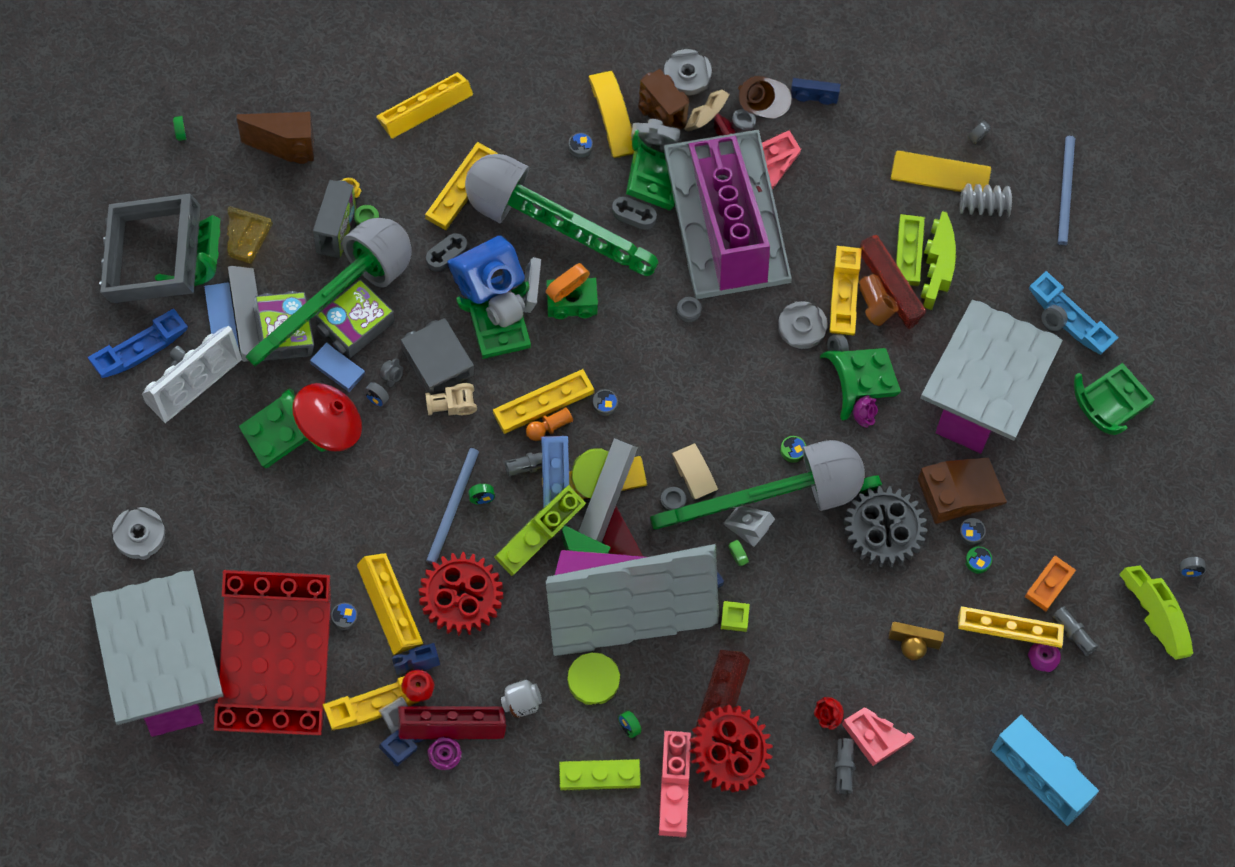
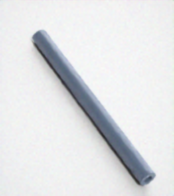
M1073 136L1065 138L1058 233L1059 245L1068 244L1075 137Z
M470 448L427 557L426 562L429 564L437 563L479 451Z

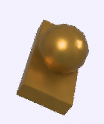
M893 622L888 639L901 641V650L904 656L910 660H919L926 654L927 647L940 649L944 633Z

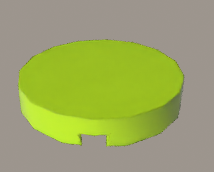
M590 449L575 460L572 467V481L575 488L583 496L591 499L609 451Z
M588 653L581 655L569 668L568 686L570 692L577 700L584 704L606 703L614 697L619 688L620 674L618 667L611 658L603 654Z

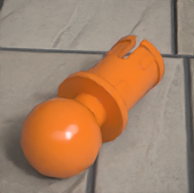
M565 407L563 410L548 417L543 416L542 423L534 421L528 424L526 434L531 440L539 441L541 437L545 436L546 431L553 434L554 430L573 422L572 415Z

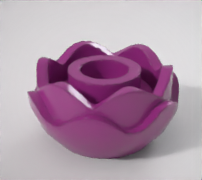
M870 396L861 397L856 401L853 408L855 421L863 427L873 425L875 423L874 417L878 413V408L875 405L876 399L869 398Z
M1034 643L1028 651V657L1034 669L1051 672L1059 665L1061 653L1058 647Z
M445 737L438 738L428 749L430 763L439 770L454 768L459 763L462 755L458 742Z

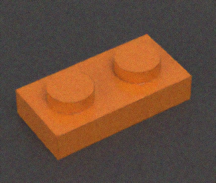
M1054 556L1026 593L1025 598L1044 611H1047L1076 570L1057 556Z

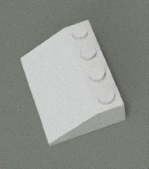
M227 326L219 329L214 334L208 335L199 347L187 352L181 362L176 366L169 367L165 371L164 376L156 382H151L142 393L145 403L164 423L179 413L242 360L232 328Z

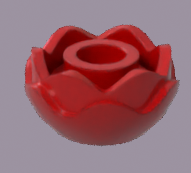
M422 670L410 671L404 676L401 683L402 693L412 702L428 700L432 696L435 687L430 674Z
M823 697L816 703L814 715L819 720L821 727L832 730L841 724L844 710L836 699Z

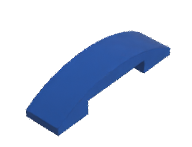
M173 308L154 319L151 327L114 348L108 345L89 356L88 360L101 378L121 373L142 363L169 346L188 329V326Z

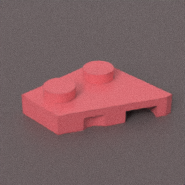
M790 130L762 143L772 190L801 152Z
M865 707L846 718L842 723L843 727L873 766L900 750L915 738L909 732L904 734L892 727L893 723L877 717L875 713Z

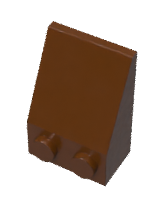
M311 112L237 114L241 143L289 162L304 164L308 161H314V134Z
M989 457L944 461L921 468L918 482L935 524L1007 503Z

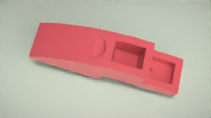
M664 731L659 815L660 836L686 837L690 732Z

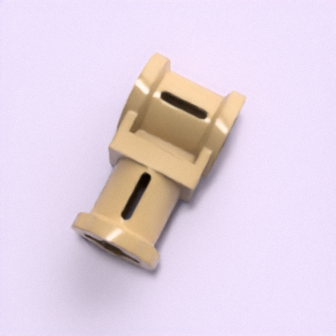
M461 383L454 387L445 388V393L433 395L425 393L428 415H432L433 412L447 410L448 415H469L475 413L477 405L473 401L472 393L474 392V386L470 383Z

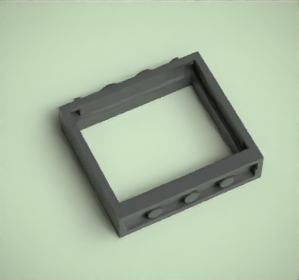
M191 193L109 204L108 218H105L107 225L106 236L103 239L105 248L104 258L101 260L102 280H100L99 285L101 286L100 293L110 303L194 293L201 205ZM180 214L174 279L120 286L126 221Z

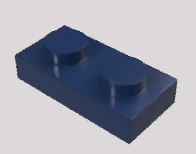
M793 78L791 86L792 98L802 102L812 100L826 105L837 104L840 84Z

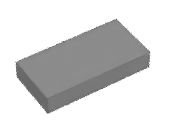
M533 257L525 268L524 282H529V291L522 298L525 303L523 312L531 313L537 304L541 259Z

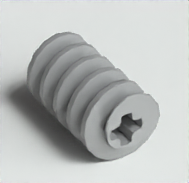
M967 183L964 190L961 191L960 214H963L965 207H968L970 215L973 214L975 208H978L979 215H982L984 209H987L989 216H992L994 209H997L998 216L1001 217L1003 211L1007 210L1009 217L1012 207L1010 187L1005 186L1003 191H1001L1000 186L996 185L992 191L990 185H985L982 191L980 184H976L972 190L971 184Z

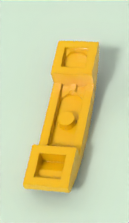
M608 71L590 75L589 80L594 97L598 101L613 158L634 154L631 140L632 128L613 72Z
M837 246L830 310V333L855 335L861 248Z
M403 676L398 678L396 683L350 699L346 696L323 704V708L331 729L335 730L381 718L379 710L400 697L404 698L408 706L418 702L410 701L402 693L401 683L404 678Z

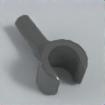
M180 346L174 347L170 352V357L174 360L171 366H176L183 360L186 354Z

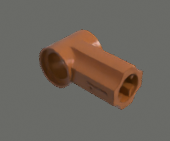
M872 274L859 281V288L868 306L865 310L866 316L874 325L881 326L898 311V305L886 293L879 276Z

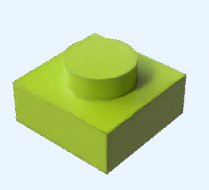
M724 601L721 629L747 632L750 604Z

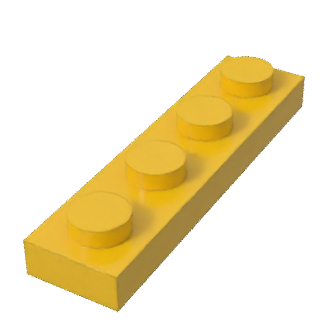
M477 142L425 214V219L447 230L468 201L465 188L468 171L480 158L498 153Z
M581 369L493 409V415L503 433L506 434L594 394V388L584 370Z

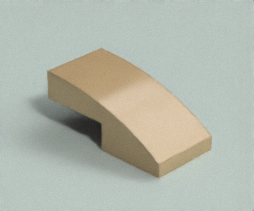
M724 90L711 93L705 105L693 109L685 130L688 132L712 120L725 104L729 94Z
M696 444L671 453L681 477L683 476L693 500L718 490Z

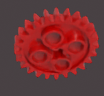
M462 552L460 559H457L455 554L451 553L450 561H447L442 556V564L439 565L433 562L434 571L426 569L425 574L428 579H421V585L424 588L419 589V595L424 597L420 598L419 601L420 605L425 606L423 614H430V623L438 620V630L444 625L447 626V634L455 628L458 636H460L462 629H466L467 633L471 635V627L474 626L480 632L481 623L483 622L489 626L490 619L488 616L496 618L497 612L495 609H501L502 603L499 600L503 599V592L499 590L503 588L502 582H496L499 579V573L491 574L493 565L484 567L485 559L482 558L479 562H476L475 554L470 559H466L465 552ZM450 575H457L459 580L450 582L446 578ZM475 582H480L484 587L474 589L471 585ZM461 590L465 591V593H463L461 597L457 596V594H460ZM442 598H448L451 600V603L441 605L438 601ZM472 605L476 610L472 613H467L463 608Z
M727 705L723 709L717 707L713 709V712H706V719L701 718L697 721L701 727L692 729L697 737L689 739L691 743L696 744L695 748L689 750L690 753L697 756L691 763H699L700 765L696 773H705L704 782L712 779V788L719 787L721 784L722 792L728 791L730 788L731 792L734 793L739 791V788L743 791L749 789V785H757L756 779L765 777L761 770L770 768L765 763V760L772 759L773 757L766 753L767 749L773 747V745L766 744L765 742L770 737V734L762 733L766 725L758 726L756 723L759 717L749 718L750 710L748 709L741 713V706L734 707L732 710L731 705ZM722 725L728 730L727 736L722 732ZM745 737L750 742L749 749L744 744ZM713 748H714V749L717 751V753H718V759H717V760H715V759L713 758V756H712V749H713ZM735 761L740 765V772H737L734 767Z

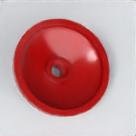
M321 383L309 384L296 394L292 406L293 416L300 431L312 443L329 451H344L351 448L358 441L362 432L361 417L355 404L346 394L335 387Z

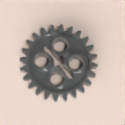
M878 486L875 494L869 488L867 497L860 493L858 501L852 500V508L847 509L846 515L848 517L844 519V525L848 526L845 528L844 534L850 535L847 539V544L855 543L852 552L860 550L862 552L861 560L866 556L870 557V565L875 559L879 560L880 567L883 566L884 561H888L889 566L893 567L895 560L900 565H903L904 556L908 560H912L913 552L919 553V545H923L925 538L922 536H925L927 533V529L923 527L926 525L927 519L920 518L924 510H916L918 501L910 503V494L904 498L901 497V489L896 494H893L890 486L887 492H883L882 488ZM880 506H883L885 510V525L889 528L887 536L891 547L886 545V529L882 525L883 514ZM890 511H899L902 516L895 517ZM872 513L876 516V519H868L865 514ZM902 534L906 540H898L894 535ZM869 537H877L881 542L873 543L869 540Z

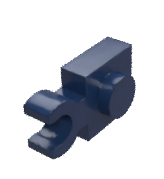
M434 643L410 649V654H399L392 657L396 675L406 673L412 668L425 671L440 665Z
M396 730L380 744L379 748L398 766L417 750L418 746L415 743L422 742L425 739H399V733Z

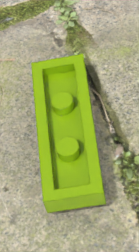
M900 214L895 284L919 286L925 217Z
M639 760L567 761L559 763L560 790L640 788Z

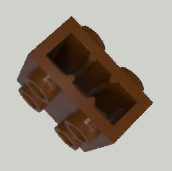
M661 69L644 75L640 80L638 104L640 112L644 116L648 115L650 119L662 121L663 126L679 130L685 128L689 107V99L682 91L680 92L675 87L672 78L668 74L665 75Z

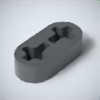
M619 197L615 199L612 205V214L619 221L644 230L651 229L656 223V211L649 205L628 197ZM623 205L627 206V210H624L623 213L619 212V208H622ZM645 214H649V218L643 221L642 216L644 217Z
M455 233L435 245L427 252V267L434 272L445 270L449 267L448 260L467 251L466 238L461 234ZM452 243H460L461 248L458 249L457 247H454L452 249ZM434 256H435L436 258H440V257H441L442 262L439 263V262L435 261V262L433 263V257H434Z

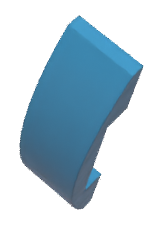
M1047 271L1029 286L1030 291L1044 310L1051 305H1058L1065 310L1068 320L1063 328L1077 341L1101 355L1119 338L1101 321L1096 323L1066 296L1062 292L1064 287Z

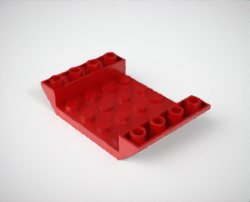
M223 570L222 597H224L219 679L223 697L218 698V704H215L214 730L321 735L325 712L323 704L326 701L331 611L330 575Z

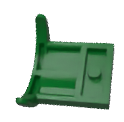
M635 130L632 139L634 155L626 194L670 211L674 207L675 202L665 153L647 146L640 139L639 130Z
M214 215L199 222L194 286L210 281L216 273L219 256L220 218ZM163 274L155 276L156 281L174 279V276Z
M523 282L520 286L511 290V292L515 295L519 294L523 298L529 291V282ZM460 296L456 298L458 306L462 310L470 312L482 359L531 348L523 317L507 327L494 325L487 315L486 308L489 307V300L482 304H476Z
M886 348L843 352L834 350L826 351L820 355L821 359L828 358L833 363L840 378L843 396L841 420H847L850 417L855 400H859L861 397L898 396L901 392Z
M1123 363L1086 388L1083 385L1082 374L1077 373L1075 375L1074 393L1080 408L1087 418L1106 434L1117 435L1127 430L1128 427L1126 425H1121L1145 410L1155 401L1153 396Z
M287 389L280 398L239 426L264 468L270 467L309 440L300 431L293 416L292 406L295 398V391L293 389ZM312 443L319 451L323 452L326 450Z

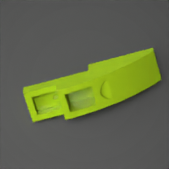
M943 211L940 220H934L931 233L935 234L933 240L928 239L924 252L928 254L926 263L931 264L927 277L932 279L930 285L924 284L920 298L925 299L923 308L930 310L933 309L938 290L948 292L955 267L956 245L954 232L948 214Z
M569 485L566 486L494 558L511 576L514 575L586 503Z
M1141 565L1124 568L1119 575L1125 581L1126 587L1133 591L1140 600L1142 607L1150 613L1144 621L1150 627L1151 633L1165 646L1166 652L1175 660L1190 657L1193 654L1188 626L1177 600L1162 578L1151 579Z

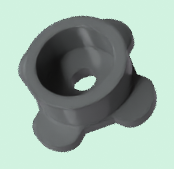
M397 358L392 361H386L380 370V377L387 381V386L389 387L398 382L403 374V367L399 365V359Z

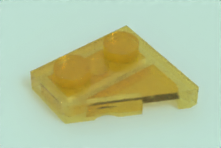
M229 206V241L227 242V252L231 258L252 264L273 223L271 218Z

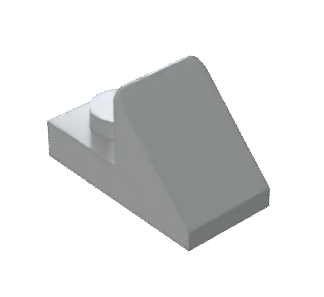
M740 506L731 513L723 524L754 547L769 530V526L775 518L770 512Z

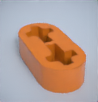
M581 263L574 265L547 287L546 294L554 302L560 301L587 280L590 274L589 271Z

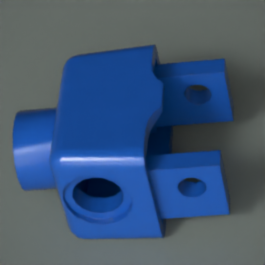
M503 236L492 238L447 261L454 281L458 284L462 295L476 304H482L499 294L507 293L511 288L523 283L525 280V275L515 249ZM502 269L503 275L491 279L495 271Z

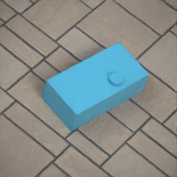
M1022 715L999 735L991 749L1067 826L1090 805L1099 792L1077 769L1075 762L1067 756L1064 757Z

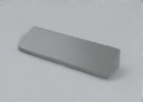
M229 266L228 272L242 361L246 362L248 361L245 358L246 355L259 344L253 311L255 296H258L254 268Z
M614 438L578 531L579 533L602 543L638 447Z

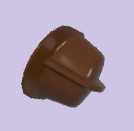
M753 76L738 87L740 91V105L749 113L766 118H777L785 114L791 105L792 97L790 90L780 81L764 76Z

